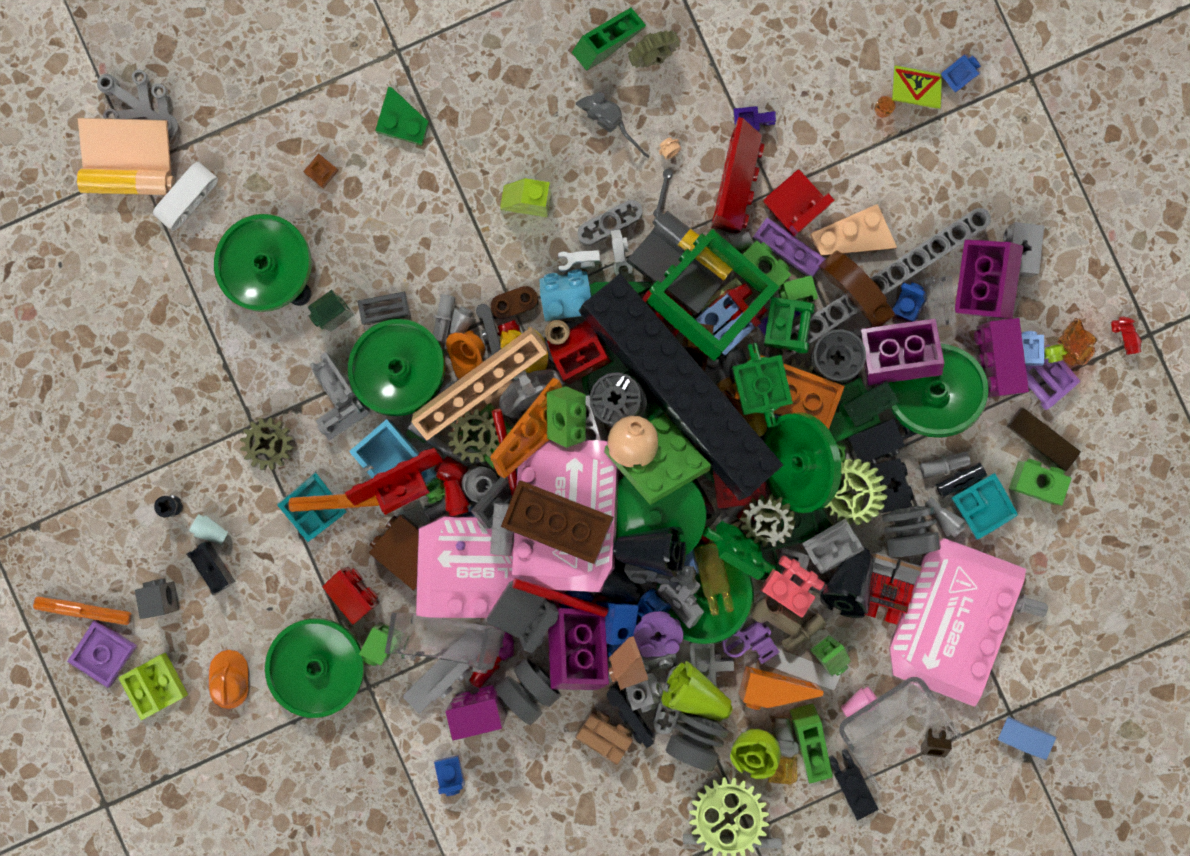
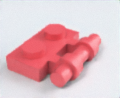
M784 555L779 560V564L785 567L784 571L780 574L773 569L760 591L803 618L815 599V596L808 592L810 587L813 586L821 590L825 582L820 580L813 571L808 572L802 568L795 559L790 560ZM795 574L803 579L800 586L790 580L792 575Z

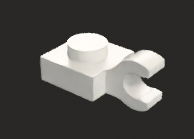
M620 230L611 231L614 272L618 275L619 267L625 265L630 274L633 269L626 262L627 258L624 256V252H628L627 237L622 238Z
M599 250L558 253V258H566L568 260L567 265L559 266V271H568L574 264L581 265L583 269L594 268L595 264H600Z

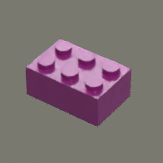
M965 239L954 313L1013 319L1023 246L1012 242Z
M936 318L861 329L860 339L866 351L864 366L868 385L942 375L944 359Z
M1020 318L989 321L976 326L977 330L974 332V340L976 345H979L980 352L977 356V361L987 377L988 398L1029 392Z
M558 608V619L548 629L551 689L598 690L609 685L605 617L580 609Z
M494 685L481 687L479 692L470 694V691L455 694L456 697L452 699L445 710L452 741L503 728L507 717L504 701L498 695Z

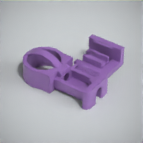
M757 621L743 631L739 630L733 635L740 639L725 647L728 639L722 641L723 652L732 658L742 656L752 646L751 650H756L760 656L758 658L760 665L780 653L770 637L767 638L765 635H771L769 627L765 623ZM743 643V649L740 653H729L730 650Z

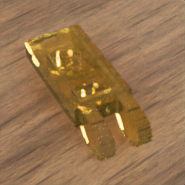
M712 543L694 548L704 594L708 599L711 614L713 616L719 614V607L714 595L721 593L727 612L734 611L724 561L719 558L716 544Z

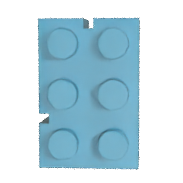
M388 419L349 451L363 468H369L370 466L374 468L367 471L371 478H374L378 473L386 472L396 467L402 461H408L419 455V452L395 424ZM432 468L421 472L426 485L436 478L437 475Z

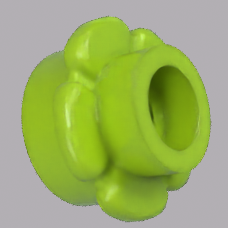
M1063 344L1044 348V359H1048L1049 363L1064 360L1063 355L1067 354V351H1064Z

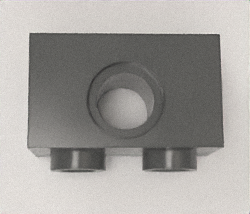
M165 578L142 583L143 588L135 589L140 619L166 615L179 610L174 581L166 583Z

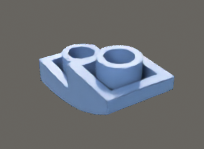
M1008 716L998 740L1047 760L1057 737Z

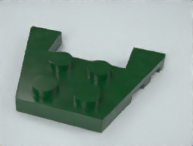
M823 508L809 513L794 512L793 520H795V527L791 537L786 536L785 543L778 540L775 547L771 542H768L766 547H763V541H760L762 558L774 565L775 570L781 574L776 555L777 549L806 542L832 526ZM783 518L781 519V527L784 526ZM765 572L759 580L767 579L769 574Z

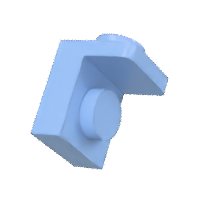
M1035 331L1022 332L1025 365L1043 366L1044 335H1037Z

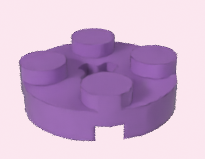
M651 612L641 618L642 621L635 627L634 639L643 657H659L675 654L679 651V645L683 639L681 623L677 618L675 620L666 612ZM655 632H660L661 636L654 637Z

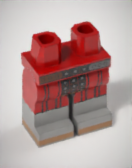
M872 552L873 570L870 607L865 615L876 618L880 605L886 607L883 621L898 625L902 613L907 614L912 591L922 566Z

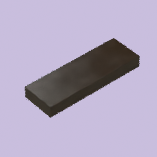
M1024 407L1019 409L1007 425L1008 429L1064 471L1070 468L1081 453L1079 449Z

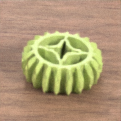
M847 459L844 463L841 462V478L844 474L846 478L844 480V487L837 491L835 497L825 508L831 507L830 515L838 514L837 521L839 522L846 519L850 525L853 522L856 525H861L863 521L868 523L872 520V517H877L879 515L877 509L881 510L884 508L885 505L881 500L887 499V495L881 493V491L887 489V486L880 485L879 481H882L884 477H876L875 474L878 469L873 468L869 470V462H865L862 465L860 459H856L854 462L851 459ZM859 476L865 480L867 485L860 482ZM851 489H855L856 491H862L857 495H852V493H845L847 491H850ZM870 494L869 502L865 509L862 510L864 495ZM840 499L845 500L848 504V507H846Z

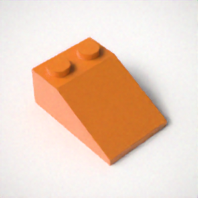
M745 666L738 694L742 701L746 703V707L760 710L761 707L771 708L822 697L824 691L815 683Z

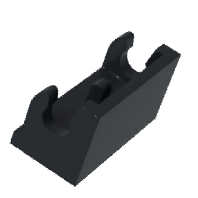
M210 541L203 542L195 550L186 553L210 588L212 596L217 595L236 582Z

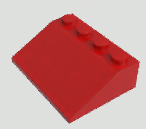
M738 117L731 134L711 229H722L729 233H740L742 228L746 229L749 215L745 214L746 207L752 204L754 191L750 190L752 181H757L759 167H755L757 158H762L765 145L761 143L762 135L744 118Z

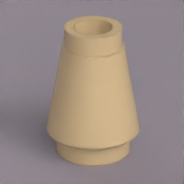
M560 320L549 321L545 329L546 339L552 344L564 343L570 333L567 324ZM554 327H559L556 331L552 330Z

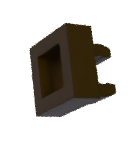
M929 728L925 734L926 739L921 744V755L945 758L952 750V741L946 739L945 730H941L939 738H934L932 735L933 731Z

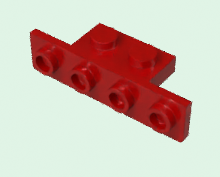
M435 448L424 450L418 456L408 461H402L396 467L386 472L378 473L374 478L364 483L354 485L345 492V495L354 506L376 496L381 511L386 515L430 493L421 472L443 462V459Z

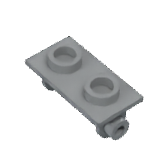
M356 398L340 410H337L335 407L315 421L318 424L319 431L325 434L328 440H331L369 415V412L363 403Z

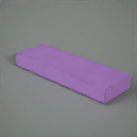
M769 218L765 219L752 238L760 244L762 242L766 243L776 256L806 277L810 275L814 277L820 269L818 266L826 260Z

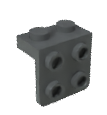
M510 581L488 614L487 621L489 624L518 637L523 649L532 654L536 647L543 643L545 633L549 627L556 623L559 612L554 601L512 588L513 581Z

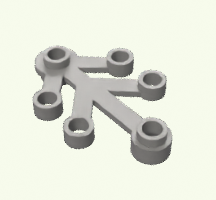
M138 69L132 73V80L137 84L139 100L120 87L119 81L112 75L104 74L99 77L97 86L101 92L109 96L115 95L133 108L122 111L107 109L103 113L104 119H109V115L115 113L114 119H139L146 117L149 120H167L169 123V138L177 133L178 122L175 117L169 114L167 102L168 89L164 85L158 83L151 89L152 95L157 98L158 115L151 110L147 85L149 77L143 70ZM140 74H143V80L137 81V77ZM106 80H110L109 86L104 87L103 83ZM163 88V93L157 95V90Z

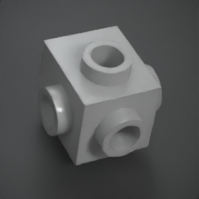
M655 673L647 674L648 680L626 688V700L632 710L641 708L643 713L656 709L655 703L661 702L663 690L660 683L656 680Z

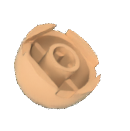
M627 416L620 419L613 425L608 435L607 446L609 454L617 463L626 467H633L634 464L647 465L654 459L658 450V433L655 427L647 419L640 416Z

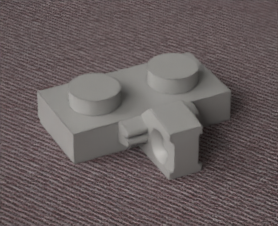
M696 580L692 585L682 586L677 582L661 584L657 591L658 595L671 605V609L689 629L693 627L704 613L698 603L695 602L697 598L694 596L701 585Z
M690 642L691 664L715 686L716 677L722 676V671H734V659L721 658V653H715L714 643L698 644Z

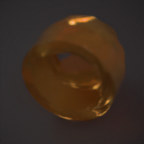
M880 97L874 106L875 114L881 118L890 116L895 110V102L891 97Z

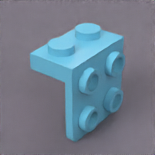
M575 269L563 275L550 273L544 275V278L539 279L545 321L582 316L578 310L591 297L586 271Z

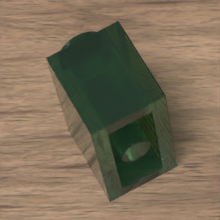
M332 289L308 306L311 312L308 316L314 325L330 332L354 316L343 298Z

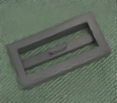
M406 292L358 300L362 325L410 316ZM400 298L402 301L401 303L364 310V305ZM403 308V311L371 318H366L365 316L368 314Z

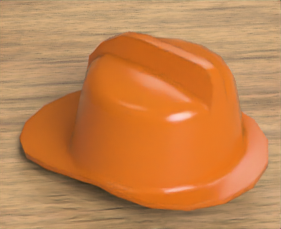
M472 330L464 334L455 332L448 336L446 339L447 351L453 370L460 380L483 363L482 359L486 351L485 344Z
M234 650L221 651L215 655L209 668L210 697L221 708L231 709L238 707L245 701L248 694V664L244 656Z

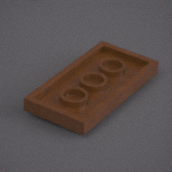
M519 480L501 527L589 563L596 564L614 517Z

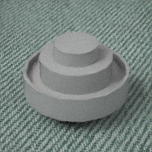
M475 466L469 469L463 477V492L470 500L478 503L498 481V478L491 469L484 466Z

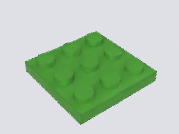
M665 414L650 421L658 433V450L654 459L647 465L634 464L633 467H626L617 463L610 456L607 445L604 453L650 505L708 472L711 466Z

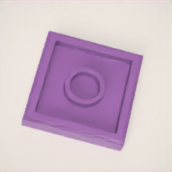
M94 620L67 662L109 688L116 680L137 645L99 620Z

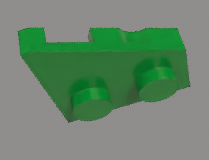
M388 86L375 129L376 133L423 146L429 126L428 120L392 87Z

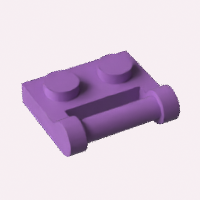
M1044 359L1043 366L1026 365L1028 387L1042 402L1040 405L1045 410L1051 408L1081 382L1063 360L1049 363L1048 359ZM1032 368L1037 371L1054 391L1051 396L1046 393L1029 373Z

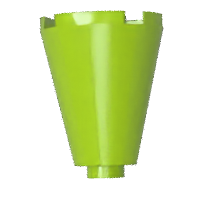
M685 661V664L681 662L669 676L666 683L670 687L668 692L663 690L661 700L662 704L667 708L719 722L728 719L733 710L731 699L690 662Z

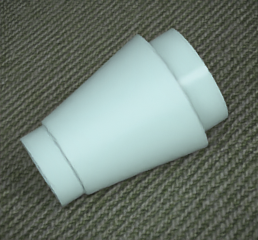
M199 514L189 532L194 534V537L222 545L228 534L226 530L205 515L203 517Z

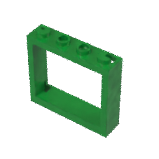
M711 229L706 236L702 233L693 243L695 248L692 251L689 249L685 250L678 259L680 263L677 267L674 264L669 267L663 275L666 278L662 283L657 280L649 289L652 294L646 303L715 361L774 295L779 286L714 229ZM706 247L760 293L720 340L664 293Z

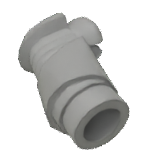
M715 230L737 250H743L752 245L749 232L724 235V230Z
M775 718V724L772 728L775 738L779 743L781 755L787 758L797 755L799 745L797 742H793L790 718Z

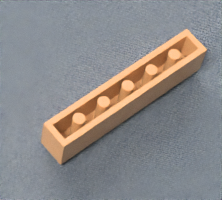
M532 327L413 413L411 422L426 441L547 354V346Z

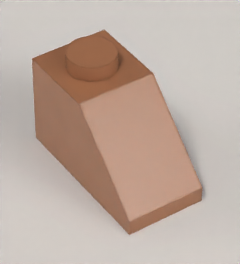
M634 636L629 637L609 657L612 667L608 668L612 683L617 681L620 690L648 680Z

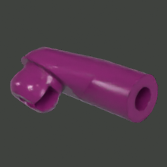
M495 627L494 629L503 644V647L499 648L497 653L500 659L505 661L514 655V638L511 634Z

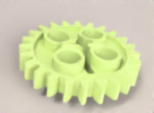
M723 777L722 785L713 780L712 789L705 784L706 793L697 792L701 800H692L697 809L689 811L690 814L696 816V819L689 821V824L697 826L692 831V834H700L696 842L699 844L705 841L704 851L713 848L712 856H716L718 852H722V856H727V853H730L731 856H736L737 852L745 856V849L747 848L753 853V843L761 846L758 836L767 835L761 830L762 827L769 826L767 822L763 821V818L769 816V813L762 812L761 810L767 804L765 802L758 803L757 801L761 794L758 793L753 796L754 786L746 790L745 781L743 780L738 786L736 785V778H732L731 783L727 784L726 778ZM729 793L735 794L738 798V803L733 808L727 807L724 803L725 796ZM743 804L747 805L746 809L733 817L734 823L732 825L727 822L716 832H711L715 825L725 819L723 815L725 812L732 814ZM710 808L716 809L719 814L718 819L713 823L705 819V812ZM744 814H749L753 818V824L749 828H743L740 825V817ZM724 829H729L733 832V840L729 843H723L720 840V833Z

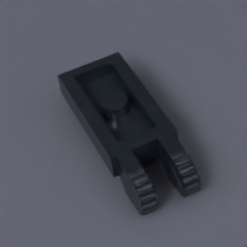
M613 684L607 691V700H609L611 706L620 709L618 714L625 724L629 723L634 730L632 734L639 744L643 743L647 749L654 744L655 735L637 709L632 710L626 700L625 692L620 690L617 684Z
M846 748L842 750V756L847 762L848 768L841 770L837 759L833 755L829 756V761L835 772L834 776L854 817L858 821L879 809L858 766L854 763Z

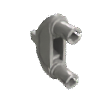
M524 370L516 375L518 380L512 382L501 395L499 408L502 410L503 415L509 417L511 422L517 423L518 420L516 418L520 419L524 415L523 410L532 405L552 378L560 380L562 387H565L566 382L563 381L560 373L555 370L533 371L528 375Z

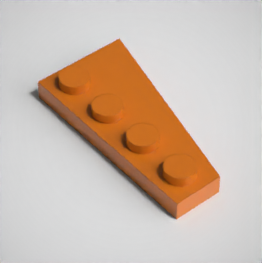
M552 378L490 456L499 476L506 478L549 440L547 439V392L562 388L560 380Z

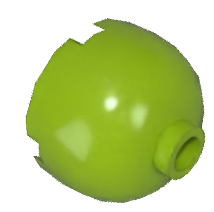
M749 729L741 733L733 743L730 758L732 764L741 773L745 770L751 773L750 777L766 779L775 774L780 763L781 750L776 738L767 731Z

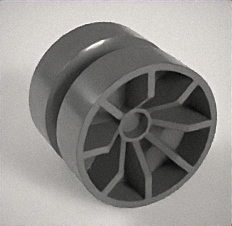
M525 658L514 669L520 683L514 678L507 676L495 689L505 704L523 722L531 726L543 714L537 700L543 705L550 707L562 695L558 689H551L548 673L539 665L537 666L531 660Z

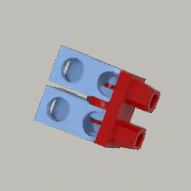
M745 283L740 284L734 289H727L709 306L698 313L697 316H693V318L700 324L714 325L713 336L720 340L747 310L748 305L744 300L752 294V291ZM764 306L721 355H726L761 323L759 319L767 311Z

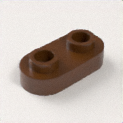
M522 286L499 294L491 301V311L499 319H507L525 313L536 307L538 303L537 293L529 286ZM523 294H528L530 296V300L528 302L521 301V296ZM499 303H507V308L505 310H499Z

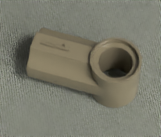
M768 595L755 602L751 611L752 617L757 622H769L791 636L797 633L803 621L800 616Z

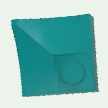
M316 471L277 503L280 510L307 542L311 541L347 513L346 509L296 512L289 510L290 498L334 495Z
M995 473L951 497L976 540L1018 516Z

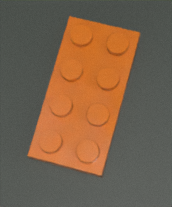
M784 364L793 404L779 407L774 411V414L783 416L796 412L807 413L818 418L829 429L845 386ZM736 390L734 399L739 400L738 392Z

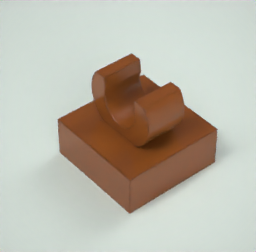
M318 153L303 172L324 189L339 170Z

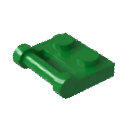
M771 297L764 346L793 350L797 353H808V333L811 314L814 313L815 305L809 302ZM794 311L801 312L798 340H790Z

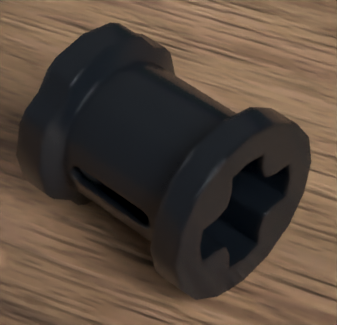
M174 495L161 496L154 504L156 514L163 518L179 515L183 509L181 499ZM166 502H170L169 506L172 507V510L168 511V507L165 506Z

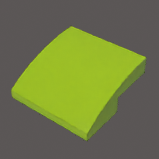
M166 652L118 677L140 720L188 696Z

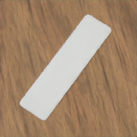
M778 649L780 653L765 662L767 666L831 690H835L840 675L837 676L836 674L833 676L829 675L820 664Z

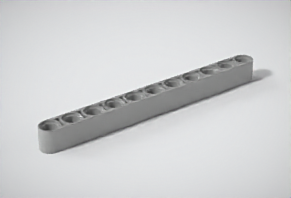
M983 208L974 209L870 278L880 284L881 291L885 295L964 243L965 239H970L987 228L991 222L989 212ZM973 216H977L980 218V226H976L973 224ZM952 229L960 231V240L952 236ZM932 242H937L940 245V253L932 250ZM912 255H916L920 258V266H915L912 264ZM892 268L900 271V280H896L891 276ZM844 294L812 315L810 322H818L820 332L813 333L809 328L807 343L810 344L859 312V308L853 306L850 298ZM831 308H837L840 311L841 316L839 320L831 318ZM800 324L792 329L791 334L798 336ZM765 347L762 351V356L770 358L768 351L771 347ZM777 348L783 361L796 353L793 350Z

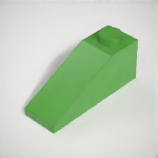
M829 635L810 649L831 676L835 674L838 676L848 669L847 664L851 662L843 645Z
M814 704L790 709L795 735L809 784L833 778L822 723Z

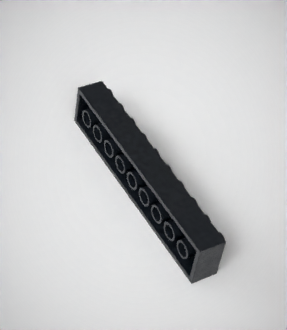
M621 273L582 304L578 310L579 313L680 432L710 463V467L739 501L749 497L783 466L782 462Z

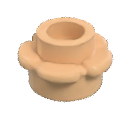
M671 137L665 139L659 145L661 148L659 154L663 155L666 160L672 158L681 150L679 139L674 140Z

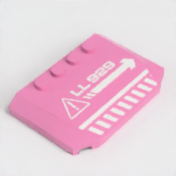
M548 440L518 466L517 484L519 480L614 518L596 564L589 563L514 533L513 581L517 578L551 590L602 592L605 581L615 567L613 544L616 541L619 482L618 467L604 453L607 441L586 440L566 448L552 440Z
M443 516L426 526L420 527L418 533L416 616L430 618H487L508 583L513 581L514 532L512 553L510 556L490 554L492 529L484 528L476 517ZM458 541L465 542L464 550L460 551L456 548ZM554 590L565 594V590ZM554 601L556 608H561L559 603Z
M942 538L940 540L941 549L926 553L921 559L919 566H922L920 575L917 576L907 614L902 613L889 646L892 675L975 707L983 694L1023 586L1026 568Z

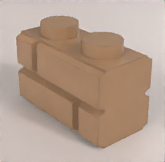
M591 710L577 731L575 738L617 765L633 741L632 736L629 735L631 730L620 723L617 726L609 722L610 717L604 712L598 710L595 713Z

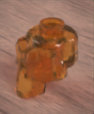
M1075 317L1066 327L1063 335L1058 338L1057 342L1063 344L1064 351H1067V354L1063 355L1066 363L1071 366L1075 364L1083 366L1096 353L1094 345L1098 340L1094 335L1085 330L1081 320Z

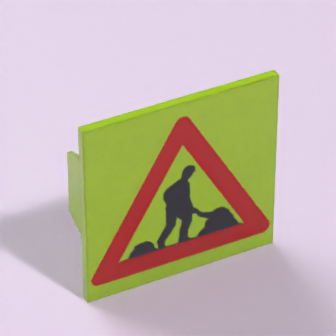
M894 65L892 100L940 109L942 75Z

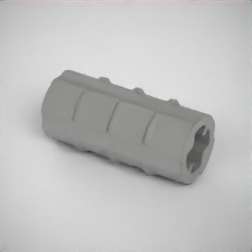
M494 503L490 554L510 556L512 553L513 532L501 527L509 504Z

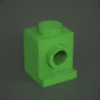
M812 275L785 282L780 286L781 290H778L779 298L807 302L806 299L809 298L810 303L818 299Z

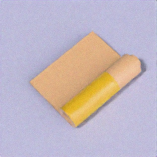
M78 118L83 166L77 174V186L80 193L166 195L176 184L175 177L171 174L167 120Z

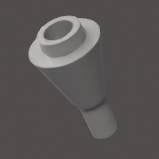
M463 306L460 309L454 308L450 334L455 332L464 334L476 320L473 317L474 312Z
M932 497L925 503L927 507H934L935 517L947 537L951 534L956 537L965 529L962 525L965 522L964 519L942 508Z

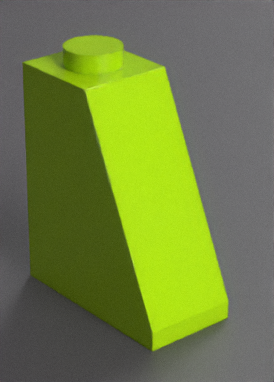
M524 178L504 185L500 210L548 218L551 200L550 182Z

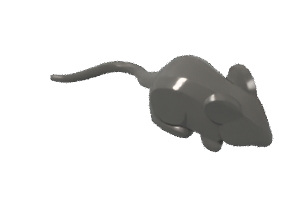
M596 92L576 102L579 108L588 113L587 117L590 120H597V124L611 133L619 126L625 138L644 156L649 158V155L627 133L622 121L620 107L614 102L605 100L604 93Z

